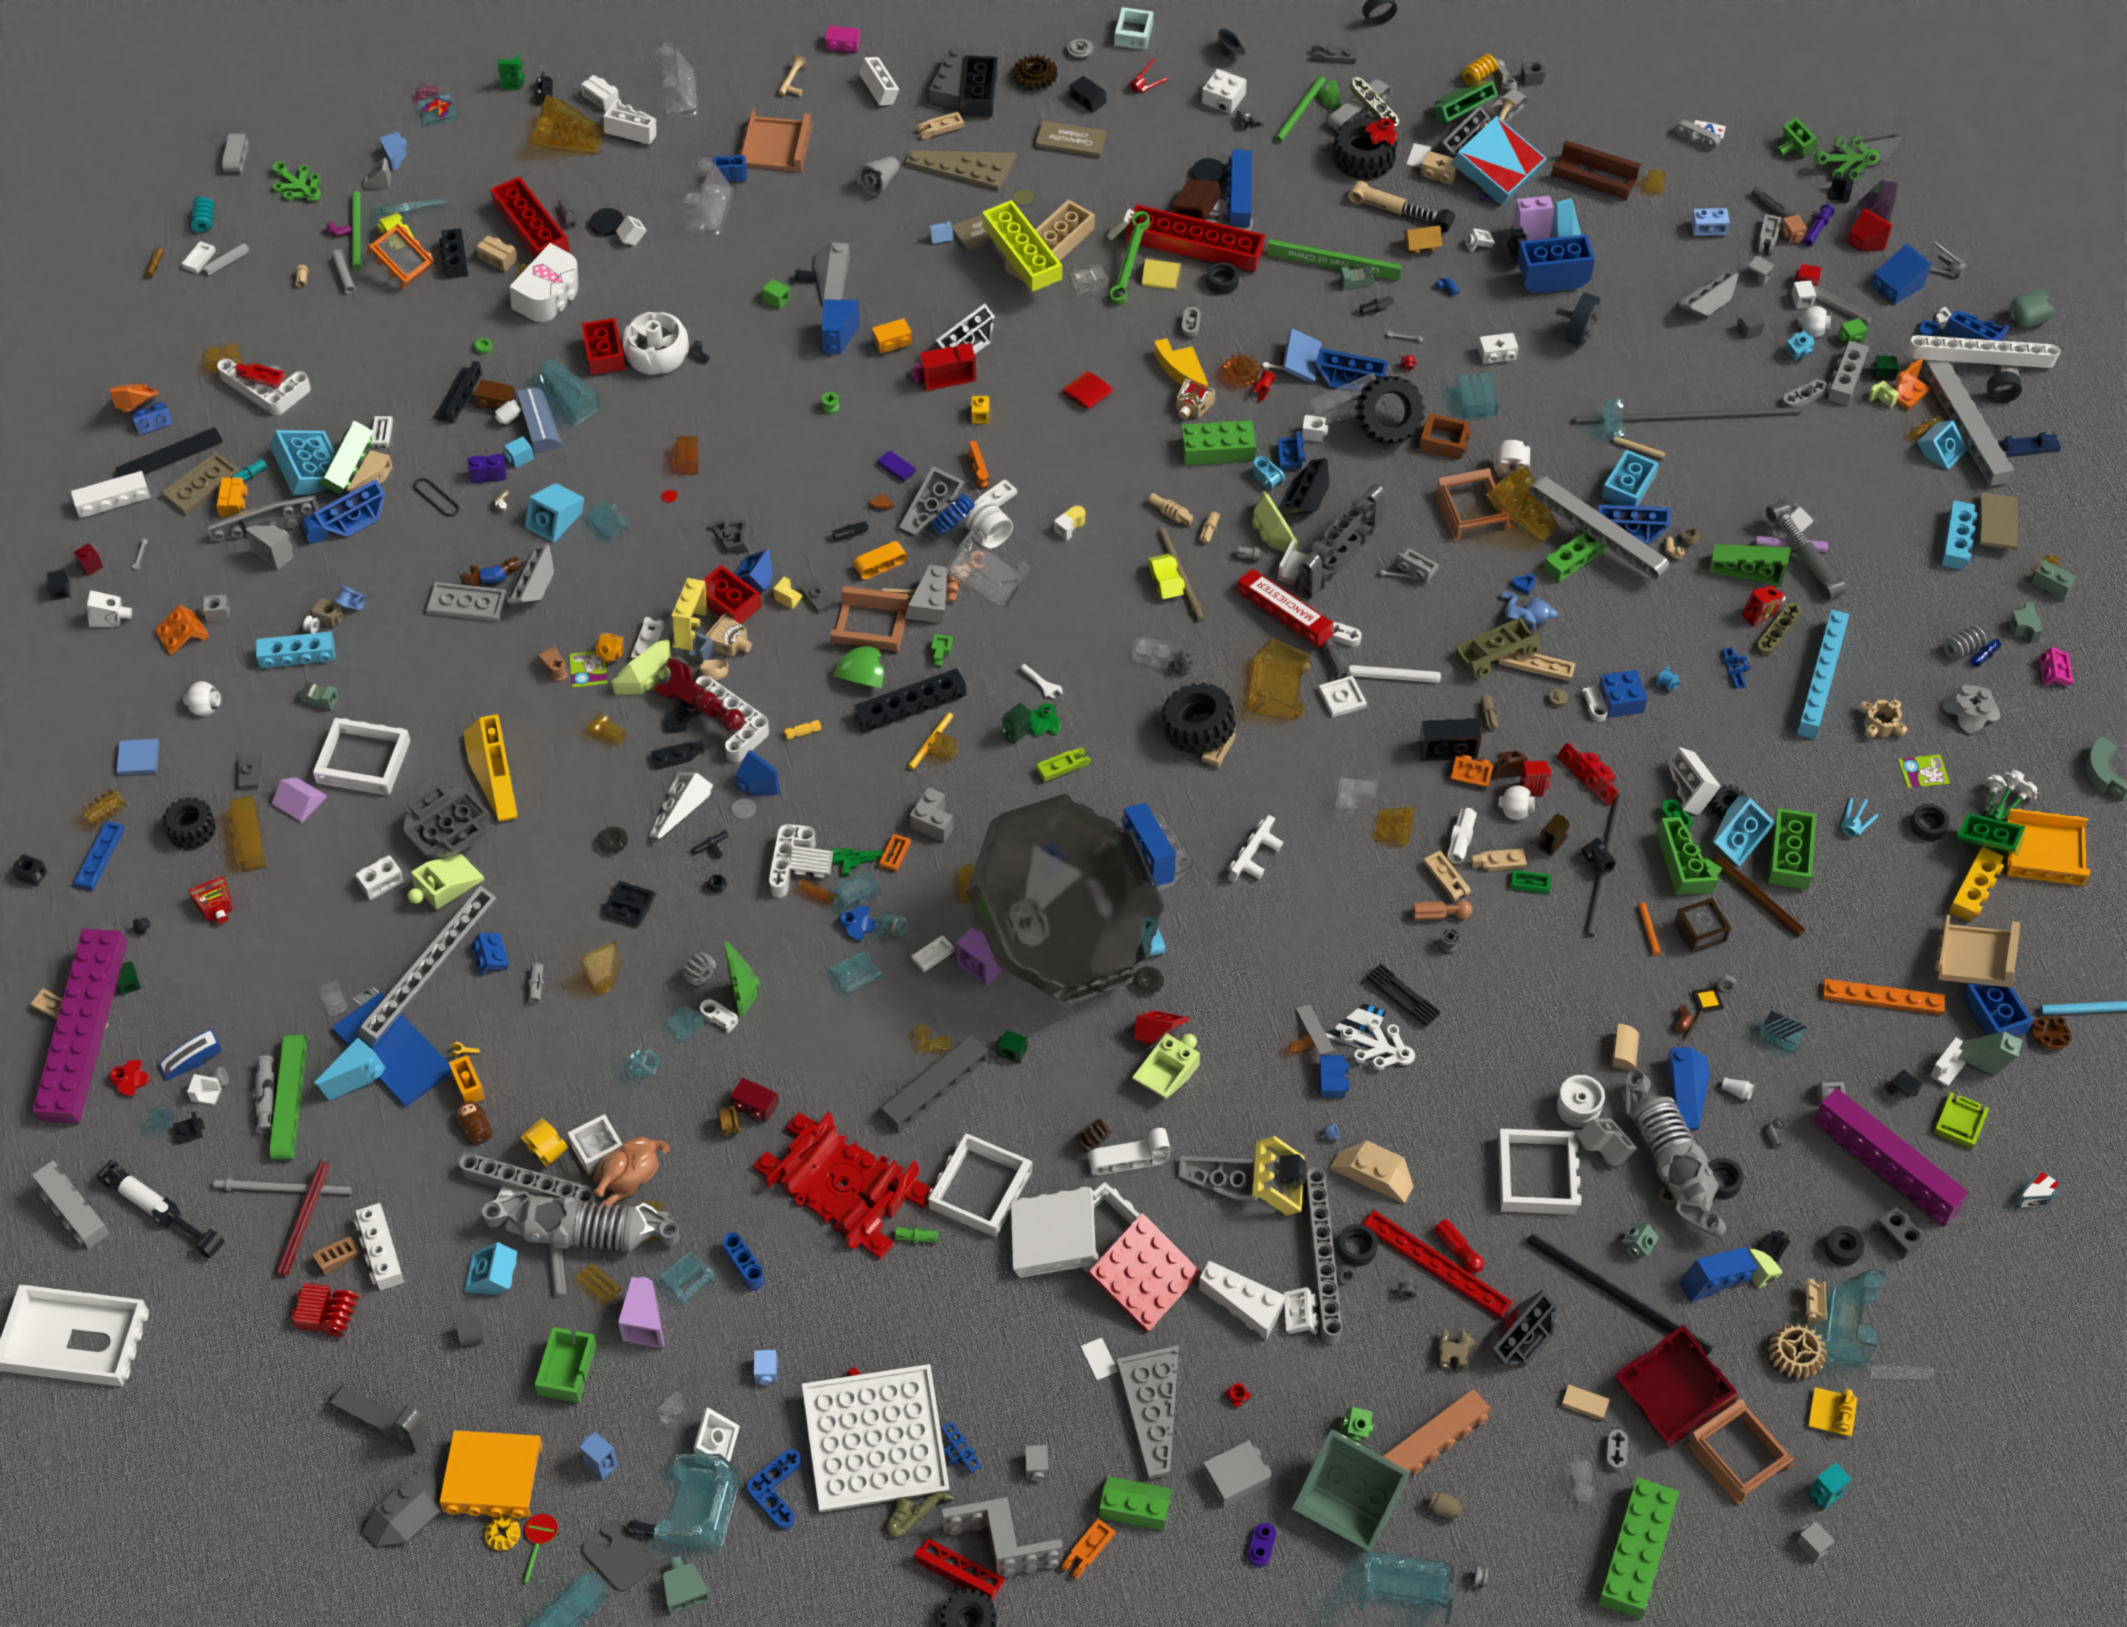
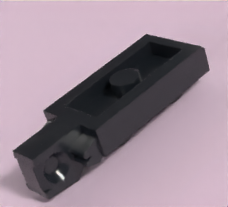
M699 741L693 743L686 742L650 752L655 770L691 762L693 758H696V755L704 754L705 749L703 742Z

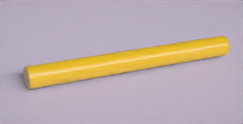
M947 712L908 764L909 769L914 770L954 717L952 713Z

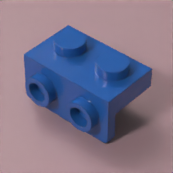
M156 402L149 408H138L131 413L138 434H144L173 424L165 402Z
M1296 431L1295 438H1278L1280 469H1302V462H1305V451H1302V448H1304V438H1300V431Z
M478 933L471 943V950L474 952L476 967L479 969L480 975H485L488 969L507 970L509 961L501 934Z

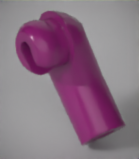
M334 222L326 224L328 233L335 236L352 233L350 225L336 227Z
M920 363L910 370V378L914 382L922 379V376L919 374L921 373Z

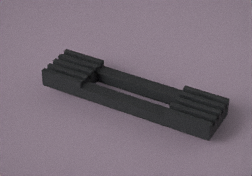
M1382 963L1367 975V979L1424 1026L1427 1027L1440 1015L1439 1009L1400 981ZM1390 983L1395 985L1416 1002L1418 1007L1414 1008L1388 985Z

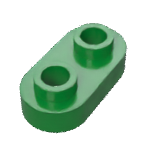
M1673 799L1663 802L1661 814L1664 818L1681 817L1687 829L1690 830L1692 818L1686 811L1682 810L1679 802Z

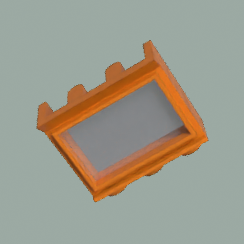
M399 223L374 243L368 245L366 251L367 255L373 252L377 256L376 263L379 266L384 264L389 269L388 275L390 278L393 279L396 276L401 281L399 287L401 290L430 269L434 261L432 255L425 251L420 243L413 239L407 229Z

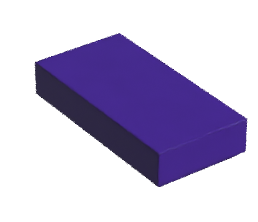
M891 450L878 459V465L903 482L916 472L914 466Z

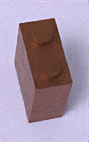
M1188 179L1172 204L1174 213L1207 220L1222 195L1218 181Z

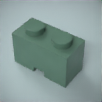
M2043 560L2036 570L2030 585L2043 592L2047 590L2051 592V596L2064 602L2071 592L2077 576Z

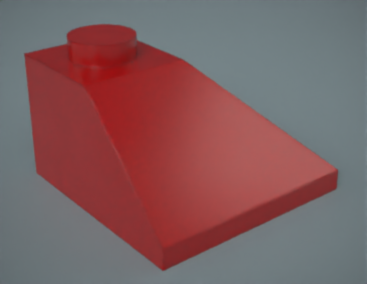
M1865 208L1851 228L1847 243L1859 251H1883L1887 247L1893 224Z
M1156 1010L1137 1015L1134 1039L1140 1040L1141 1044L1153 1045V1042L1161 1040L1166 1033L1170 1034L1188 1022L1189 1017Z

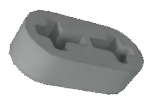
M1622 1430L1611 1431L1607 1440L1606 1465L1608 1469L1614 1472L1622 1471L1627 1461L1628 1436ZM1615 1437H1619V1441H1621L1619 1448L1616 1447ZM1615 1454H1618V1461H1620L1618 1465L1613 1460Z

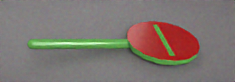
M537 1514L530 1518L525 1525L526 1537L535 1546L524 1583L529 1581L539 1545L551 1542L558 1533L556 1520L548 1514Z

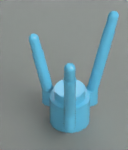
M1853 798L1849 799L1844 821L1841 825L1842 831L1847 836H1860L1863 830L1878 817V814H1875L1861 826L1859 817L1868 799H1864L1855 817L1849 818Z

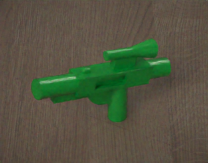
M853 847L844 849L832 848V864H843L842 876L848 877L850 868H855L863 862L876 861L875 858H881L883 854L882 850L851 852Z

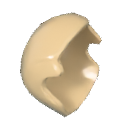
M704 660L703 664H700V675L709 676L715 681H720L727 676L729 664L721 660Z

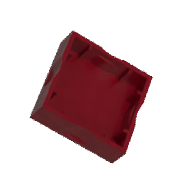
M1684 1324L1662 1339L1651 1351L1637 1357L1614 1374L1619 1385L1668 1449L1739 1399L1735 1388L1720 1369L1708 1359L1701 1345Z

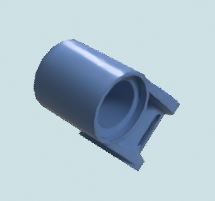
M341 584V590L338 597L334 599V602L347 608L362 609L366 603V596Z

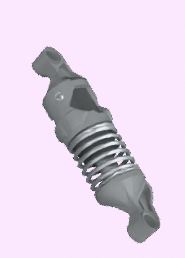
M1631 1070L1627 1075L1626 1091L1622 1093L1626 1101V1113L1635 1121L1638 1129H1641L1640 1132L1644 1136V1141L1648 1142L1647 1146L1651 1148L1650 1152L1654 1155V1160H1656V1170L1662 1182L1668 1185L1677 1203V1212L1688 1221L1693 1232L1702 1229L1714 1237L1721 1236L1726 1230V1225L1721 1218L1710 1212L1713 1198L1719 1186L1713 1171L1708 1166L1709 1160L1704 1150L1693 1140V1136L1690 1134L1686 1122L1683 1121L1684 1119L1680 1115L1674 1099L1649 1094L1650 1079L1641 1070ZM1642 1078L1641 1082L1636 1084V1081ZM1717 1221V1225L1710 1229L1711 1224Z
M521 1191L512 1196L500 1195L498 1200L485 1204L482 1209L483 1218L487 1226L497 1227L506 1220H510L517 1227L526 1242L553 1244L555 1248L568 1249L570 1246L578 1247L581 1243L586 1248L589 1242H591L592 1248H595L599 1239V1247L602 1249L605 1244L606 1235H608V1250L612 1248L615 1236L616 1251L621 1248L622 1251L631 1252L652 1235L657 1236L668 1246L675 1245L680 1238L677 1223L668 1218L669 1212L656 1211L645 1203L637 1206H625L623 1208L619 1205L614 1208L611 1204L606 1207L602 1203L598 1207L595 1202L590 1206L588 1202H580V1200H575L573 1196L561 1195L559 1198L533 1196L527 1191ZM609 1210H610L611 1218H607L608 1213H609ZM618 1210V1219H615ZM492 1212L497 1213V1215L494 1217H488V1215ZM667 1231L675 1232L673 1235L670 1236L665 1235Z

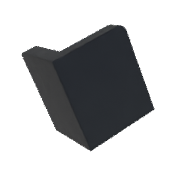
M1834 176L1829 199L1848 203L1854 179Z
M1903 1069L1890 1081L1886 1091L1893 1096L1899 1090L1909 1098L1912 1095L1917 1096L1919 1094L1922 1084Z

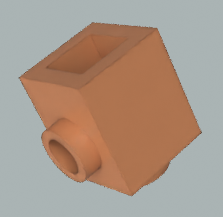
M1798 214L1783 218L1780 231L1790 244L1803 241L1807 227Z

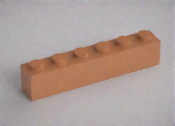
M1472 1389L1383 1457L1410 1470L1409 1476L1411 1474L1416 1475L1424 1468L1423 1465L1427 1462H1434L1443 1450H1450L1460 1437L1466 1438L1476 1425H1483L1489 1419L1490 1406Z

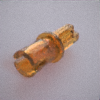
M801 879L797 887L799 890L811 895L813 899H820L829 905H832L834 902L832 899L835 900L836 898L835 893L822 888L820 884L815 885L805 879Z
M1307 1034L1302 1039L1288 1044L1290 1053H1297L1305 1049L1312 1050L1316 1046L1311 1036Z

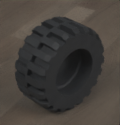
M1353 119V121H1348L1342 125L1335 134L1333 161L1337 168L1341 169L1342 173L1348 174L1349 177H1357L1360 180L1363 178H1367V180H1371L1373 177L1379 178L1381 174L1385 175L1389 172L1395 163L1397 139L1392 146L1387 144L1385 140L1372 145L1371 134L1365 132L1366 127L1370 123L1378 122L1376 119ZM1357 147H1369L1374 150L1363 151L1357 149Z
M1399 376L1380 377L1370 381L1367 386L1362 388V393L1357 396L1356 400L1358 403L1354 409L1357 410L1355 419L1359 421L1360 425L1358 427L1360 430L1365 432L1364 435L1366 437L1372 438V441L1382 444L1404 442L1407 438L1416 434L1415 431L1419 430L1422 426L1420 422L1425 417L1423 415L1425 404L1422 405L1424 398L1422 394L1419 395L1417 386H1413L1412 382L1408 379L1404 380L1403 377ZM1387 393L1396 394L1404 404L1403 419L1398 425L1393 427L1382 425L1375 414L1377 400Z
M1192 683L1191 686H1182L1179 691L1175 690L1171 694L1172 696L1167 698L1162 707L1161 716L1167 739L1176 749L1180 751L1185 750L1189 754H1192V752L1202 754V752L1206 751L1209 753L1212 752V749H1219L1223 743L1226 744L1230 739L1229 736L1233 735L1234 728L1236 727L1230 696L1222 688H1217L1213 684L1201 683L1196 685V683ZM1194 715H1212L1202 722H1186L1187 719Z

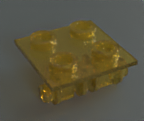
M229 343L225 347H210L205 350V362L208 371H219L217 364L222 359H230L236 364H243L240 345Z
M1416 807L1380 809L1374 841L1398 839L1400 845L1406 846L1410 842Z

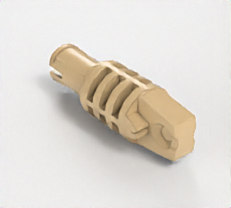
M1152 493L1149 497L1148 503L1159 508L1163 515L1187 526L1193 523V516L1184 507L1172 502V500H1165L1155 493Z

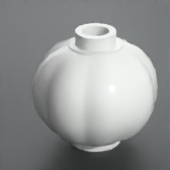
M1812 306L1805 310L1802 317H1799L1798 327H1802V330H1805L1813 338H1819L1825 334L1826 329H1830L1831 316L1827 315V311L1824 308Z
M200 681L194 683L189 688L187 694H184L183 702L193 714L208 716L215 711L211 707L220 705L221 697L214 686Z
M1512 786L1506 790L1503 796L1499 797V807L1503 809L1504 814L1509 819L1523 820L1529 816V812H1534L1535 797L1531 796V792L1526 787Z

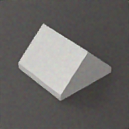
M705 1408L694 1445L696 1461L729 1466L740 1426L715 1411Z

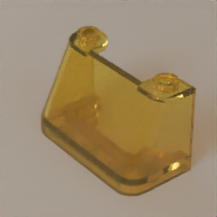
M1270 638L1253 658L1246 706L1247 712L1291 719L1302 717L1305 707L1304 703L1298 700L1300 678L1310 668V654L1277 639Z

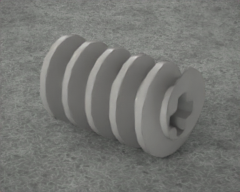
M1972 625L1945 639L1944 650L1950 659L1957 660L1963 655H1967L1969 651L1972 652L1986 645L1987 638L1981 628Z

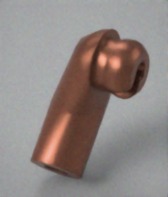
M1681 1005L1677 1009L1681 1017L1675 1025V1029L1680 1033L1688 1030L1693 1023V1017L1686 1005Z

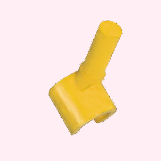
M455 1042L450 1046V1048L457 1049V1051L450 1052L452 1057H457L460 1053L479 1054L480 1051L477 1048L463 1047L460 1042Z

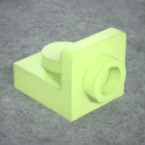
M1883 380L1878 385L1875 384L1871 387L1868 400L1871 402L1879 398L1891 408L1896 404L1899 393Z

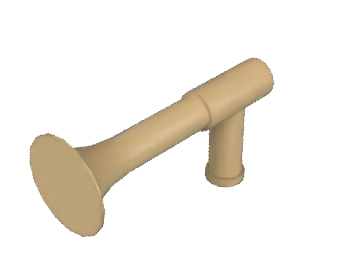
M799 55L792 56L793 67L778 91L779 95L784 96L786 92L798 96L802 95V89H797L790 85L798 69L807 66V62L803 57Z
M1508 98L1500 99L1503 106L1499 118L1504 121L1509 109L1516 107V103ZM1485 121L1482 122L1480 128L1483 129L1487 123Z

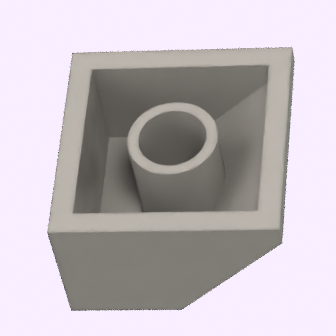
M275 525L254 526L246 529L253 552L275 569L279 570L294 558L293 548L288 539L289 535L284 529H279Z

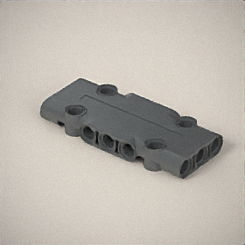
M1372 484L1362 496H1357L1353 500L1352 505L1347 507L1325 531L1324 538L1320 542H1314L1309 554L1299 564L1298 590L1302 597L1311 599L1321 589V585L1327 587L1333 576H1336L1359 551L1360 541L1367 542L1372 537L1374 529L1384 518L1385 491L1380 485Z

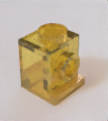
M936 731L928 743V756L932 757L933 755L948 762L950 758L954 759L958 753L957 739L939 731Z

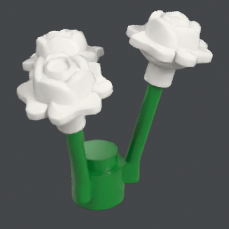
M2013 769L2010 772L2004 773L2009 781L2008 784L1999 775L1993 774L1987 777L1986 780H1983L1985 786L1990 788L1989 802L1985 809L1986 817L2004 821L2010 809H2014L2021 800L2024 801L2025 798L2037 799V787L2032 782H2025L2023 780L2024 774ZM2016 785H2019L2020 794L2018 798L2004 811L2005 807L2003 804L2011 789L2013 790ZM2007 787L2000 802L1992 805L1997 791Z

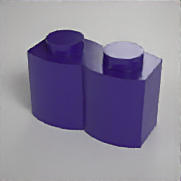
M493 454L487 457L473 456L468 458L471 482H499L507 479L504 455Z

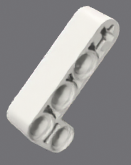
M789 824L779 828L769 878L770 891L774 897H784L788 892L792 871L790 869L792 847L815 848L816 842L813 828Z
M1156 1128L1148 1133V1140L1096 1148L1089 1151L1087 1155L1091 1173L1093 1175H1104L1165 1164L1170 1160L1171 1149L1166 1129Z

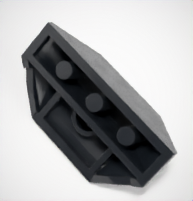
M1326 458L1311 460L1308 466L1294 478L1281 504L1287 513H1305L1318 510L1330 486L1328 460Z
M1544 1290L1539 1291L1517 1305L1492 1334L1491 1350L1504 1365L1527 1366L1552 1337L1554 1312H1556L1557 1306Z

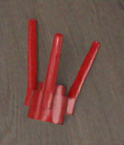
M1155 58L1129 83L1133 92L1138 93L1141 91L1144 93L1146 90L1168 80V77L1145 86L1146 80L1142 76L1153 64Z

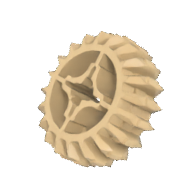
M1799 1322L1796 1323L1795 1327L1789 1323L1787 1327L1782 1325L1779 1331L1776 1330L1773 1337L1769 1341L1768 1352L1771 1353L1769 1358L1774 1360V1367H1780V1373L1787 1372L1788 1378L1793 1374L1796 1380L1801 1375L1806 1379L1809 1375L1812 1377L1816 1375V1372L1821 1371L1822 1365L1825 1364L1827 1350L1824 1348L1826 1342H1821V1335H1815V1329L1809 1331L1808 1325L1801 1328ZM1800 1346V1347H1799V1350H1798L1799 1353H1798V1355L1796 1356L1797 1347Z

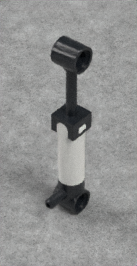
M111 1159L96 1174V1177L102 1184L110 1189L113 1188L153 1216L155 1221L165 1229L174 1223L198 1240L195 1247L205 1257L210 1259L225 1243L223 1238L214 1230L209 1229L206 1233H201L179 1217L181 1213L177 1204L167 1197H161L138 1181L116 1161Z

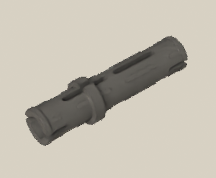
M1759 186L1753 189L1752 195L1769 207L1775 215L1782 218L1795 215L1782 202L1776 201Z
M1330 637L1322 644L1323 652L1328 656L1338 679L1346 678L1349 676V673L1338 654L1336 644L1332 642Z

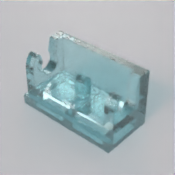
M1605 399L1602 406L1604 438H1614L1615 436L1624 438L1622 400Z

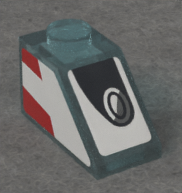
M2040 1169L2020 1194L2014 1206L2016 1208L2046 1207L2050 1201L2055 1202L2062 1193L2059 1191L2062 1183Z

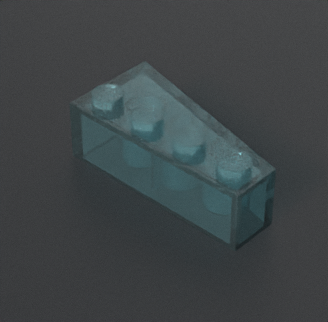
M553 357L539 366L541 381L549 392L554 395L557 403L562 406L565 414L570 417L574 426H577L601 408L599 393Z
M588 1570L583 1576H578L573 1582L572 1587L568 1591L564 1590L559 1595L558 1600L553 1605H549L544 1610L542 1616L537 1621H532L528 1627H582L583 1619L589 1620L607 1599L609 1585Z

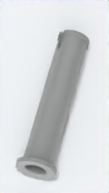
M334 250L330 253V258L335 263L345 293L352 294L356 288L344 261L343 251Z

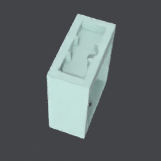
M1122 7L1115 31V46L1146 50L1153 26V12ZM1124 22L1145 24L1146 26L1144 33L1122 30Z

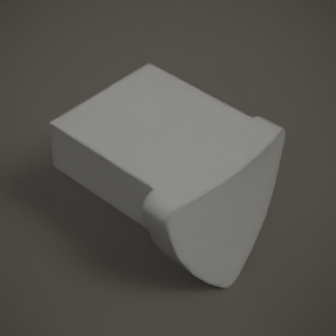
M1820 1081L1817 1085L1820 1104L1836 1088L1846 1094L1844 1082Z

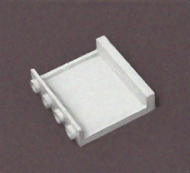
M1080 1187L1072 1191H1059L1056 1194L1050 1195L1041 1194L1038 1197L1020 1198L1017 1201L1011 1202L1013 1270L1019 1278L1091 1266L1100 1259L1095 1248L1093 1200L1097 1199V1196L1091 1187Z

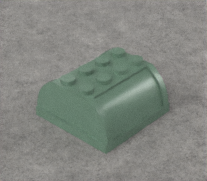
M1332 1429L1292 1509L1371 1552L1386 1527L1406 1486L1410 1470L1395 1464Z

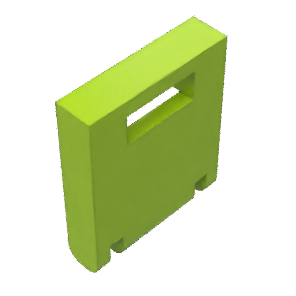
M1950 1092L1934 1134L1973 1150L1989 1108L1985 1107L1982 1114L1978 1112L1982 1104L1958 1095L1954 1103L1952 1102L1954 1093ZM1947 1128H1948V1129H1951V1130H1953V1131H1956V1132H1958V1133H1960V1134H1963V1135H1965L1966 1137H1964V1136H1962V1135H1959V1134H1957V1133H1954V1132H1952V1131H1950V1130H1947Z

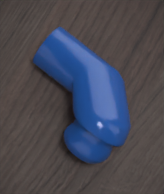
M1440 278L1435 283L1438 289H1449L1452 296L1460 292L1454 281L1450 278Z

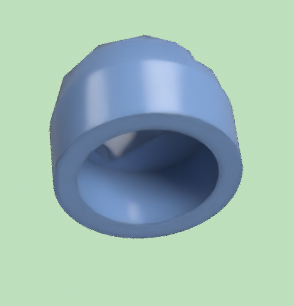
M1335 1123L1327 1125L1323 1129V1133H1325L1323 1136L1326 1140L1333 1141L1339 1139V1129Z

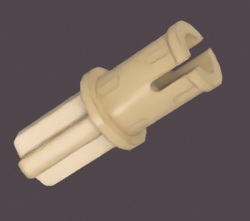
M1215 511L1209 513L1207 521L1203 524L1200 540L1204 544L1210 542L1213 533L1217 530L1216 525L1220 515Z

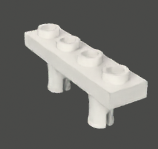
M1268 815L1265 821L1262 819L1256 828L1258 832L1256 834L1252 833L1249 837L1247 848L1242 847L1237 856L1239 857L1238 861H1233L1228 868V871H1230L1228 879L1235 882L1240 873L1244 871L1258 880L1261 878L1265 869L1252 862L1251 857L1260 844H1265L1278 852L1284 843L1270 834V829L1275 821L1274 817Z

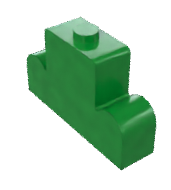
M1482 81L1470 88H1459L1435 100L1433 109L1438 123L1449 122L1497 97L1498 93L1494 81Z

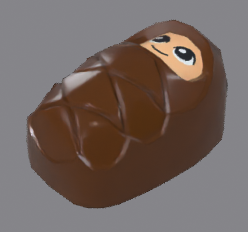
M467 1101L459 1105L457 1109V1122L466 1141L472 1146H478L489 1141L492 1138L493 1132L483 1109L473 1101Z

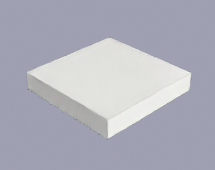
M1353 676L1318 685V691L1332 718L1367 708V703Z

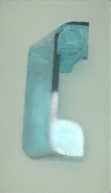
M1869 1269L1834 1287L1831 1294L1825 1340L1826 1346L1824 1348L1827 1350L1826 1357L1830 1361L1866 1369L1877 1347L1878 1336L1874 1328L1862 1324L1863 1308L1867 1302L1874 1303L1878 1289L1883 1286L1886 1271Z
M720 1453L676 1454L674 1464L672 1465V1474L679 1481V1486L669 1520L660 1519L658 1521L653 1536L662 1542L709 1551L720 1550L739 1485V1471Z

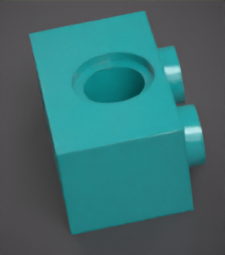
M1837 1462L1817 1476L1809 1492L1812 1502L1820 1506L1823 1511L1844 1495L1851 1481L1850 1476Z

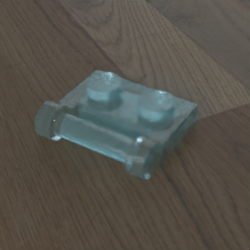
M865 951L830 967L831 974L846 996L852 994L853 990L873 980L878 981L882 979L880 971L875 967ZM870 972V974H868V975H866V976H864V977H862V978H860V979H858V980H856V981H854V982L848 984V982H850V981H852V980H854V979H856V978H858V977H860V976H862V975H864V974Z
M692 1250L660 1275V1280L677 1296L682 1304H686L693 1294L709 1281L712 1282L717 1278L715 1273ZM702 1271L704 1275L684 1292L680 1289Z

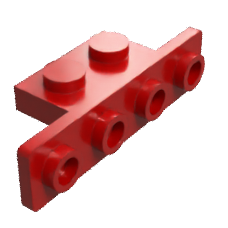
M1569 742L1565 743L1557 757L1606 805H1610L1619 792L1611 784L1617 778L1612 769L1601 762L1595 753L1580 754Z

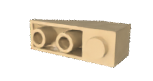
M370 450L368 455L364 457L361 467L356 471L352 482L347 488V493L349 494L377 479L379 484L383 482L392 469L390 455Z

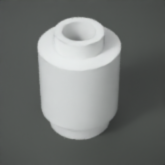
M513 399L511 402L508 401L495 411V417L500 424L504 423L507 425L520 415L519 413L522 409Z

